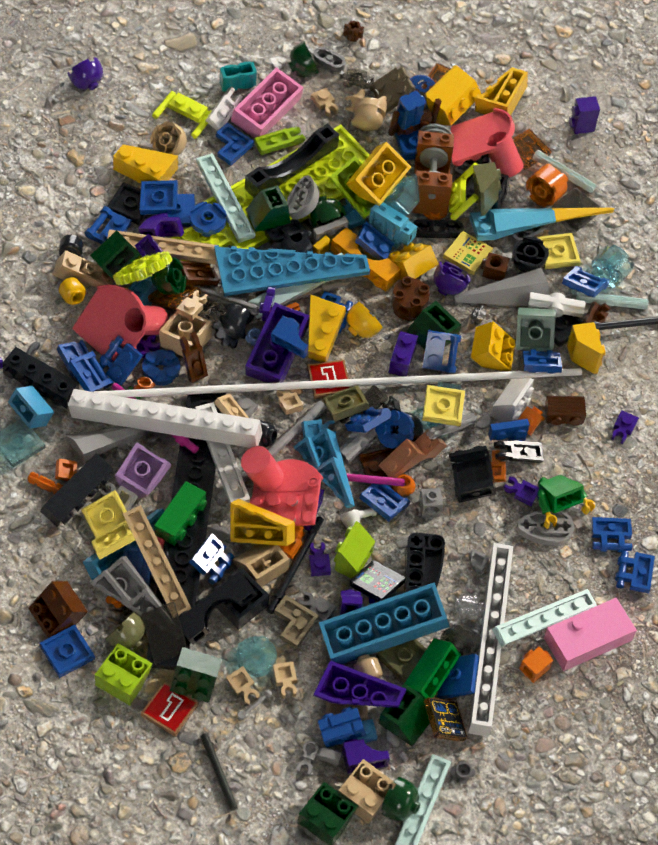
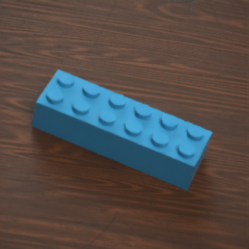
M435 582L319 622L331 661L341 665L356 660L360 656L371 655L450 627Z

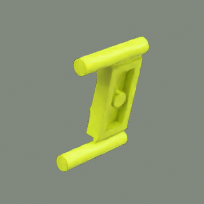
M171 91L153 112L152 117L158 119L168 107L199 123L191 133V136L196 139L208 125L205 120L212 110L209 111L208 107L180 93L176 94L174 91Z
M473 163L452 183L449 212L452 213L450 218L454 221L479 199L476 194H473L466 200V180L473 174V166L478 165L477 163Z

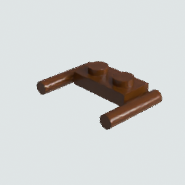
M435 99L432 112L423 113L419 124L411 125L410 128L405 130L401 129L398 124L400 113L394 111L388 135L394 136L395 133L398 136L408 135L413 131L420 130L423 126L435 124L442 103L441 99Z

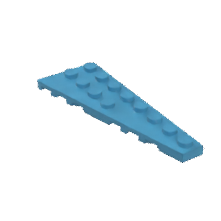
M219 245L214 246L224 296L264 291L268 287L277 289L370 275L366 255H333L329 252L316 254L313 251L301 253L295 252V250L284 249L257 250L254 247L241 249L237 248V246H231V248L219 247Z

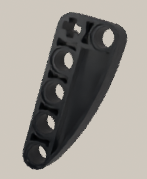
M413 533L408 537L405 556L404 593L434 582L436 588L438 587L445 553V540L442 536Z

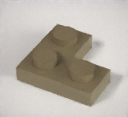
M286 595L274 610V614L289 622L281 633L280 639L296 649L319 619L318 614Z

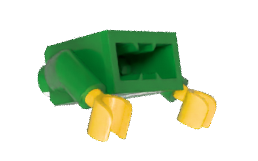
M562 475L550 479L542 477L538 481L539 491L537 492V498L542 514L546 516L544 521L546 529H549L550 522L553 524V527L557 523V517L552 515L551 512L555 514L580 503H583L581 511L586 515L595 508V502L586 498L588 496L584 491V485L578 481L571 480Z

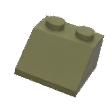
M495 162L473 166L474 192L479 198L477 203L481 216H485L499 199L501 172L500 169L496 168Z

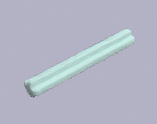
M537 150L534 153L533 159L544 166L551 164L561 173H564L569 181L589 193H592L596 188L595 183L541 151Z
M579 291L576 294V300L585 301V303L592 304L595 301L600 305L606 303L608 306L644 310L648 308V299L608 294H598L593 298Z

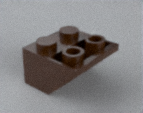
M52 581L28 607L47 638L73 625H77L88 613L68 581Z

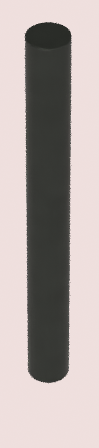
M204 733L200 738L230 811L236 810L238 806L208 733Z

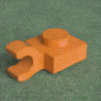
M492 450L491 465L494 481L506 482V462L496 459L495 454L499 453L500 450Z
M295 526V541L288 546L279 545L290 559L294 558L302 546L301 539L305 535L303 526Z

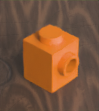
M539 646L534 651L531 649L524 655L519 670L535 683L551 669L553 659L549 652Z

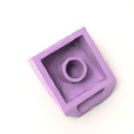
M136 442L115 474V479L119 487L123 486L135 493L138 499L147 497L172 465L167 460L158 457Z

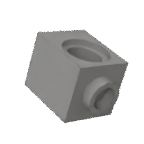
M440 488L421 489L419 496L421 518L441 516L443 502Z

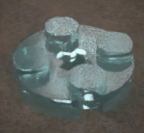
M266 636L249 637L238 645L236 662L239 668L244 666L246 671L254 677L264 676L272 671L273 665L277 660V651L273 643ZM253 653L261 654L260 660L252 658Z

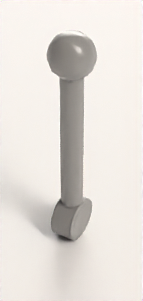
M270 690L265 691L264 695L245 711L238 712V719L244 720L246 714L266 698H271L272 692Z

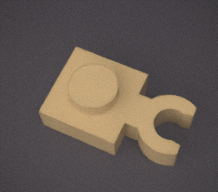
M327 88L311 94L312 101L319 110L325 109L327 117L331 116L330 110L338 114L339 108Z
M196 290L193 293L192 299L186 297L177 307V314L193 321L203 310V305L207 302V294L199 297V291Z
M276 390L278 403L285 415L303 410V403L296 392Z
M293 662L274 664L273 673L276 687L282 686V699H285V692L288 690L292 692L293 697H296L297 689L293 684L297 683V677Z
M244 666L226 677L236 695L244 694V702L247 705L251 703L248 699L249 695L252 694L256 699H259V693L255 689H251L254 681Z

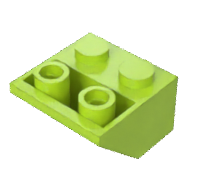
M357 521L353 527H348L344 535L346 537L345 540L338 543L335 550L337 554L334 558V562H336L335 571L351 579L364 568L375 546V540Z
M118 643L95 673V685L130 706L141 691L153 663Z

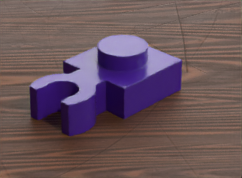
M268 287L265 301L260 303L259 313H262V321L265 322L273 307L276 289L274 287Z
M155 335L149 336L146 341L141 338L137 344L136 350L143 355L142 358H145L148 352L160 349V343L152 344L156 340Z
M621 410L613 428L616 430L613 431L611 439L614 440L616 436H620L622 438L621 444H624L627 434L631 436L639 417Z
M509 477L508 483L513 486L505 484L503 490L507 493H515V499L532 507L537 498L539 487L525 480L520 484L516 478Z
M321 542V549H315L314 543L310 544V553L312 554L309 555L311 577L331 575L329 554H324V542Z

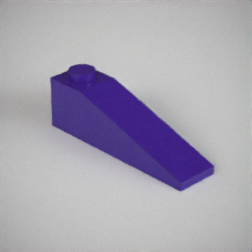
M330 661L313 696L334 704L398 708L405 695L406 688Z

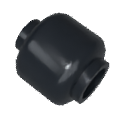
M73 234L63 236L59 244V255L61 256L66 250L81 257L84 246L82 239Z
M260 420L262 436L259 445L268 447L276 441L277 429H275L273 423Z

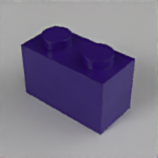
M596 96L575 99L574 106H572V115L569 117V126L573 128L574 134L595 132L600 113Z
M400 331L391 357L388 373L401 377L408 375L416 349L417 335Z

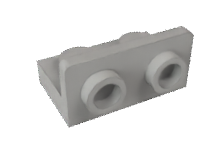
M346 217L335 219L328 224L320 225L311 231L309 239L313 245L324 236H327L331 242L344 228H348L349 221Z

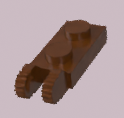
M195 331L190 333L192 346L189 347L188 341L184 336L180 337L179 340L183 349L182 354L188 380L191 383L208 376L203 349Z

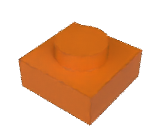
M59 458L56 460L55 479L69 481L77 473V462Z

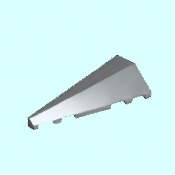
M542 268L454 295L453 301L455 305L471 303L472 306L487 304V306L516 308V306H528L530 292L544 295L550 294L547 279Z
M117 426L66 435V439L74 452L77 451L83 462H86L96 453L100 455L114 447L120 449L145 437V431L147 430Z
M126 556L118 559L112 566L90 582L93 586L98 587L107 595L120 601L124 606L146 620L153 622L162 630L175 636L176 639L180 640L185 636Z

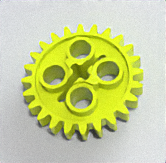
M168 251L158 252L151 256H143L113 275L114 281L118 286L142 281L165 268L166 265L172 262V257Z

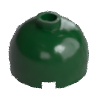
M305 41L291 50V62L288 64L292 72L296 71L302 77H310L319 73Z
M327 196L319 198L317 206L309 214L312 227L316 228L317 223L319 226L325 225L338 219L337 217H340V215L343 218L347 214L342 203L337 199H327Z
M172 257L170 264L152 274V284L162 294L177 295L184 292L186 275L182 276L181 270L184 268L180 260Z
M398 777L393 782L397 784L395 788H389L381 810L385 811L382 815L389 819L404 821L411 817L412 814H417L421 803L418 802L419 793L416 786L409 780Z

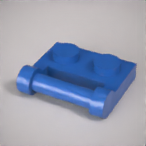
M104 206L100 211L99 217L90 228H87L84 234L87 238L102 244L107 240L109 230L126 232L131 226V220ZM105 219H110L100 234L96 233Z
M575 266L563 278L562 284L570 289L584 293L586 296L595 298L603 289L608 287L610 280L597 277L583 271L581 267Z
M428 330L422 368L456 373L457 367L455 362L458 343L461 342V335ZM450 340L448 364H442L445 341Z
M93 351L70 360L67 364L84 391L90 392L106 389L114 383L111 378H108L96 360V355Z
M370 407V409L363 411V414L352 416L345 426L347 431L366 433L391 417V411L388 408H381L379 410Z
M383 484L370 485L359 497L360 500L388 522L402 510H405L411 502L406 497L400 496L388 485Z

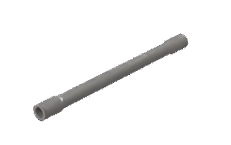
M318 401L305 416L268 448L271 455L274 457L302 431L301 422L316 420L326 411V405L322 401ZM245 471L241 473L245 484L250 478ZM224 488L214 497L219 505H223L228 501Z

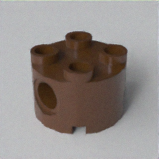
M409 276L403 277L393 290L391 307L394 310V314L407 321H413L414 318H417L421 311L428 307L430 297L429 286L418 279Z

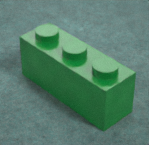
M186 481L154 525L155 535L174 546L178 540L182 541L188 526H192L196 521L197 513L203 511L206 507V492Z
M434 638L405 684L420 693L426 702L430 704V699L434 698L461 654L453 643Z

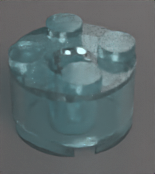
M606 245L592 261L593 270L591 273L597 277L609 279L608 286L614 289L632 272L634 263L633 261L629 262L627 259L629 255L616 245L608 247Z

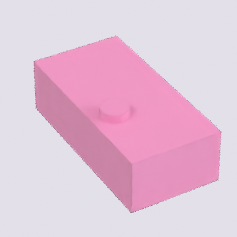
M276 67L234 108L231 122L253 138L265 135L301 99L304 87Z
M614 598L547 627L544 640L562 670L566 671L631 642L637 630L618 599Z

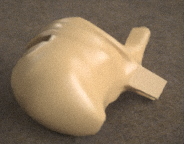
M360 89L358 94L347 96L345 100H351L352 106L346 107V110L355 113L352 120V125L355 128L363 131H374L382 126L387 110L386 96H381L379 99L364 98L365 89Z

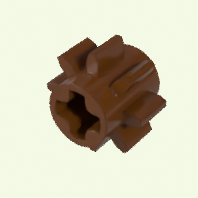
M350 21L348 24H344L343 36H347L348 41L357 42L359 38H363L364 26H361L360 22Z

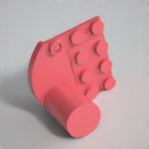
M494 108V112L450 126L451 132L454 134L452 163L456 167L463 165L467 160L477 161L482 155L488 154L491 161L495 162L496 168L500 169L501 174L508 175L509 178L517 175L523 169L524 164L512 139L515 124L511 115L505 110Z
M101 285L97 286V291L72 329L102 355L107 352L110 342L115 340L117 336H121L124 339L121 343L123 348L126 344H131L136 349L143 335H159V330L169 318L164 308L143 305L140 298L126 287ZM115 352L111 359L115 361L119 354Z
M255 446L248 449L242 456L241 466L254 483L250 503L294 521L295 526L315 525L321 479L323 480L318 470L307 462L296 459L276 462L268 449L263 446Z

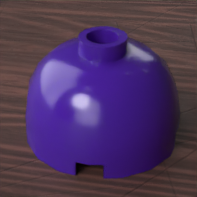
M93 57L95 61L91 62L89 59H86L72 67L73 72L71 74L67 73L75 87L91 91L99 86L98 83L103 78V68L98 58Z
M440 261L433 274V281L438 288V292L445 296L462 293L469 285L471 278L468 274L466 276L461 274L463 271L461 268L446 261L444 264Z

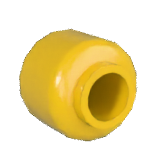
M67 278L59 286L58 292L69 305L79 304L85 298L86 289L77 278Z

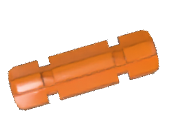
M31 472L27 478L29 483L37 484L38 487L48 492L53 491V494L63 487V485L55 484V481L42 475L39 476L35 472Z

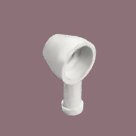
M371 507L360 511L351 510L340 515V518L348 529L349 526L353 527L356 521L360 523L361 518L376 516L377 512Z

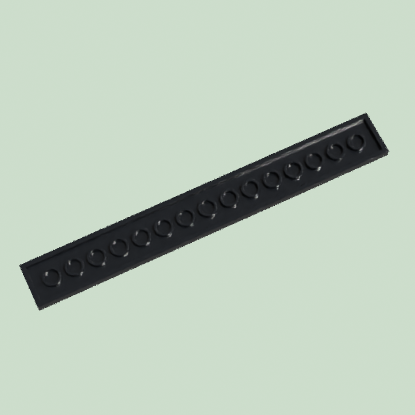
M227 393L187 395L186 408L195 409L196 406L215 402L218 397L224 396ZM215 405L217 412L221 413L218 407ZM189 438L191 442L199 447V450L194 454L185 446L180 445L171 501L187 481L206 492L207 504L203 511L197 513L194 524L188 526L183 540H178L175 546L165 541L163 551L191 608H193L197 601L201 573L189 561L206 540L216 466L206 440ZM157 588V598L172 616L159 588ZM152 622L146 660L153 663L152 668L175 670L182 647L190 649L191 642L186 636L180 640L176 639L175 636L162 630Z

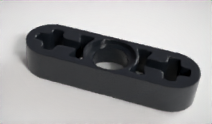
M418 219L413 222L417 227H421V230L417 228V238H457L464 230L463 223L458 220ZM439 226L442 228V231H434L433 227Z

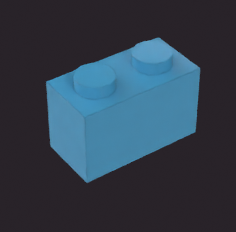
M33 386L16 388L8 400L10 406L29 429L46 426L54 414V411Z

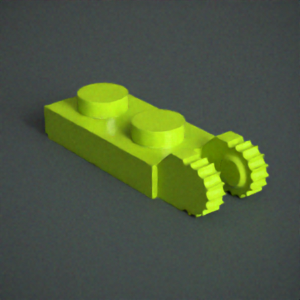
M298 126L254 138V144L260 155H264L293 145H299L306 139L304 135H298L301 133V129Z

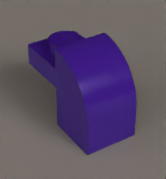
M167 213L157 214L148 218L138 228L140 234H150L151 236L164 238L165 236L181 237L184 234L180 217H168Z

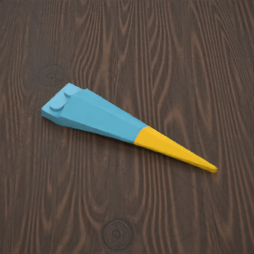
M614 208L490 209L485 216H481L480 212H470L469 219L477 241L497 240L508 235L555 222L613 213Z

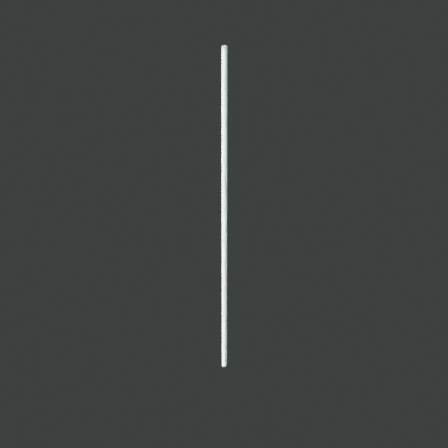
M562 369V373L554 374L547 372L508 371L94 392L127 398L353 387L356 385L374 386L582 375V369Z

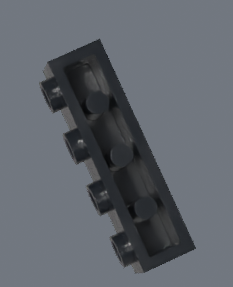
M17 347L2 362L3 373L8 378L17 380L24 387L33 386L41 397L52 400L57 406L67 409L73 389L79 390V382Z
M96 453L43 505L40 512L56 527L61 523L65 525L73 517L71 513L74 510L78 512L86 504L84 500L88 496L92 498L99 491L97 487L101 483L105 485L112 478L110 474L113 468Z

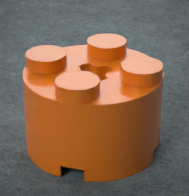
M546 164L527 180L526 190L530 191V198L539 206H552L566 193L568 177L551 164Z

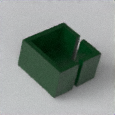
M182 647L170 691L184 696L190 694L192 695L191 698L209 703L222 659Z

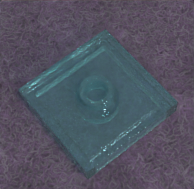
M22 419L0 431V453L12 467L17 466L45 449L43 441L32 428H28Z

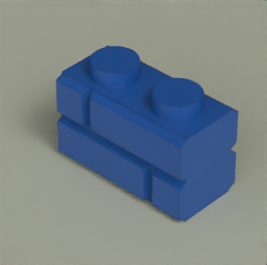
M413 91L399 99L396 111L400 113L398 124L403 130L410 128L411 125L415 126L420 123L426 100L418 91Z
M346 707L339 714H325L321 717L322 719L317 720L326 748L344 743L350 739L366 736L358 708Z

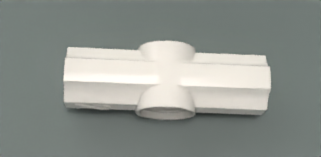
M530 292L528 308L556 310V317H561L564 314L583 318L585 301L568 299L561 293L544 295Z

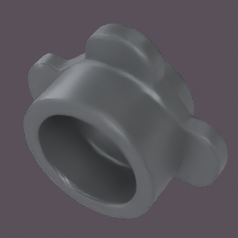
M483 305L479 309L475 308L470 316L473 318L471 321L472 325L474 322L480 324L484 319L486 311L482 309Z
M461 760L455 768L451 769V775L455 776L460 784H466L467 780L476 774L471 765L464 760Z

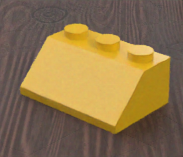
M454 65L423 96L430 112H432L435 99H441L442 103L436 124L451 126L475 103V97L482 94L476 80L460 67Z
M384 142L373 150L346 185L358 197L380 206L410 170L411 166L387 142Z

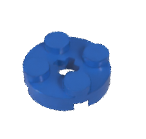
M200 202L191 210L190 224L202 236L209 237L220 232L226 226V211L218 203L207 204V202ZM205 216L208 218L212 217L211 220H205Z
M171 350L150 351L143 360L142 372L144 377H149L155 385H169L180 374V362L176 354ZM163 365L165 367L163 370H160L157 366Z
M392 410L391 417L376 426L375 432L379 441L385 447L396 449L406 439L413 440V427L415 428L408 414ZM394 426H399L398 434L392 433Z

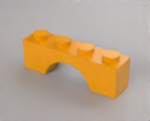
M347 227L344 228L332 239V253L334 255L341 252L343 255H362L358 248L359 245L354 242L357 235ZM367 258L370 275H363V277L372 281L376 287L386 292L400 279L401 268L390 259L371 260Z

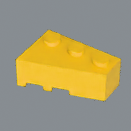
M513 67L497 79L493 86H488L482 95L475 97V112L485 115L494 112V108L505 110L511 115L528 86V72Z
M123 144L113 156V170L140 184L141 181H168L178 170V155Z
M314 295L310 296L308 358L319 362H327L346 315L345 306Z
M241 499L230 503V542L288 546L295 541L294 521Z

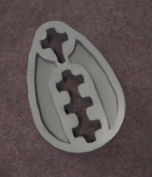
M309 175L299 180L287 198L286 202L292 219H301L307 216L318 204L319 188Z
M540 510L520 518L516 529L518 534L532 542L546 546H562L571 539L574 523L571 517L563 511L555 514L551 512L552 515L557 517L556 528L558 530H554L551 522L549 529L544 530L542 526L546 516ZM523 524H527V527H529V528H528V529H525V527L523 526ZM563 525L566 527L567 531H564V529L562 528Z

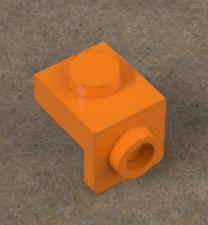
M527 406L518 419H528L530 426L527 434L530 436L534 433L540 422L545 420L542 416L543 412L535 406L532 409Z

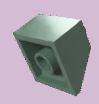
M519 308L516 350L535 349L536 351L546 352L547 350H553L556 310Z

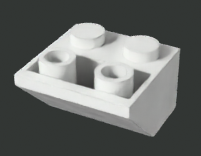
M511 379L493 405L491 416L501 422L518 420L522 414L521 410L523 407L526 408L531 402L530 396L534 391L532 387L534 379Z

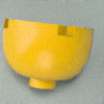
M360 302L354 304L348 311L347 322L350 326L348 330L354 337L359 335L362 338L368 339L377 335L383 327L376 317L372 316L369 313L370 311Z

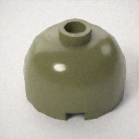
M133 612L105 640L112 648H115L119 643L127 649L133 648L136 650L143 643L141 638L145 634L144 622Z

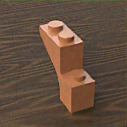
M427 429L415 442L408 439L403 441L379 466L388 477L397 478L422 460L427 458L434 459L447 447L446 443L440 437L430 439L426 435Z

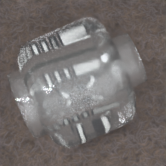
M461 593L459 598H455L454 613L460 619L476 620L479 614H483L484 602H480L477 594Z

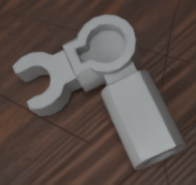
M307 741L303 745L302 761L297 764L296 771L299 773L302 767L308 768L307 776H310L312 774L311 763H314L315 758H319V761L339 766L342 752L323 746L319 748L316 742Z

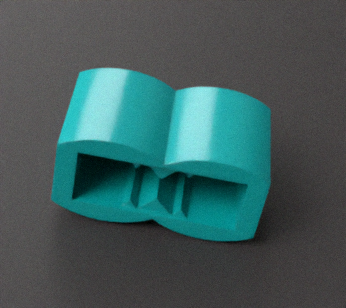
M242 62L238 65H226L220 68L219 83L223 92H226L230 87H233L236 91L239 88L249 89L256 86L257 70L254 62Z

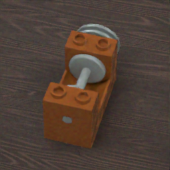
M429 124L423 126L418 131L414 156L411 213L429 215L430 213L435 215L440 213V216H447L452 190L450 166L454 148V134L444 125Z

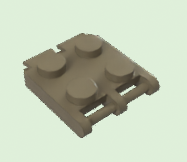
M404 67L394 68L369 86L375 98L379 99L381 96H386V113L398 106L400 97L415 91V87Z

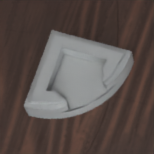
M472 549L469 559L474 571L481 575L490 556Z

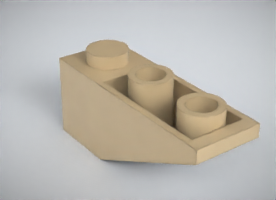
M65 250L56 260L53 276L62 280L74 277L83 285L94 287L113 284L112 278L98 264Z

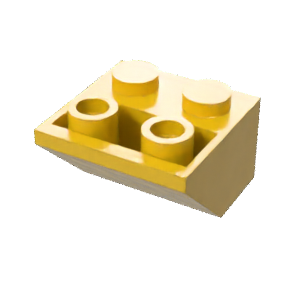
M410 242L408 246L404 245L403 249L390 253L388 259L401 268L400 280L405 276L416 279L439 264L431 245L423 243L415 244Z
M494 321L475 328L471 358L483 368L505 372L511 371L515 340Z
M594 322L573 325L567 343L571 361L593 374H598L599 367L602 366V358L605 356V347L601 345L599 329H596Z

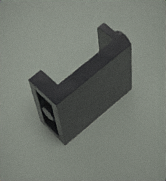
M475 446L472 449L457 450L449 454L455 481V495L459 503L497 494L487 446Z

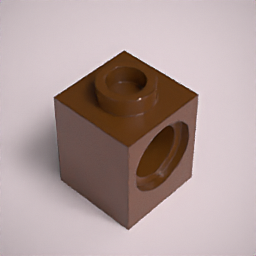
M489 252L487 259L483 258L480 269H483L482 277L495 281L504 280L510 258Z

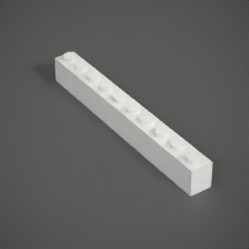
M73 389L68 403L71 417L76 419L248 448L258 446L262 436L261 422L258 419Z
M494 543L490 554L478 650L479 664L468 730L469 734L489 737L492 728L501 645L492 629L503 624L505 621L513 546Z

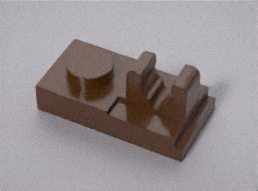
M595 301L592 302L582 324L595 321L603 323L608 315L606 311H609L610 307L606 303L599 305Z

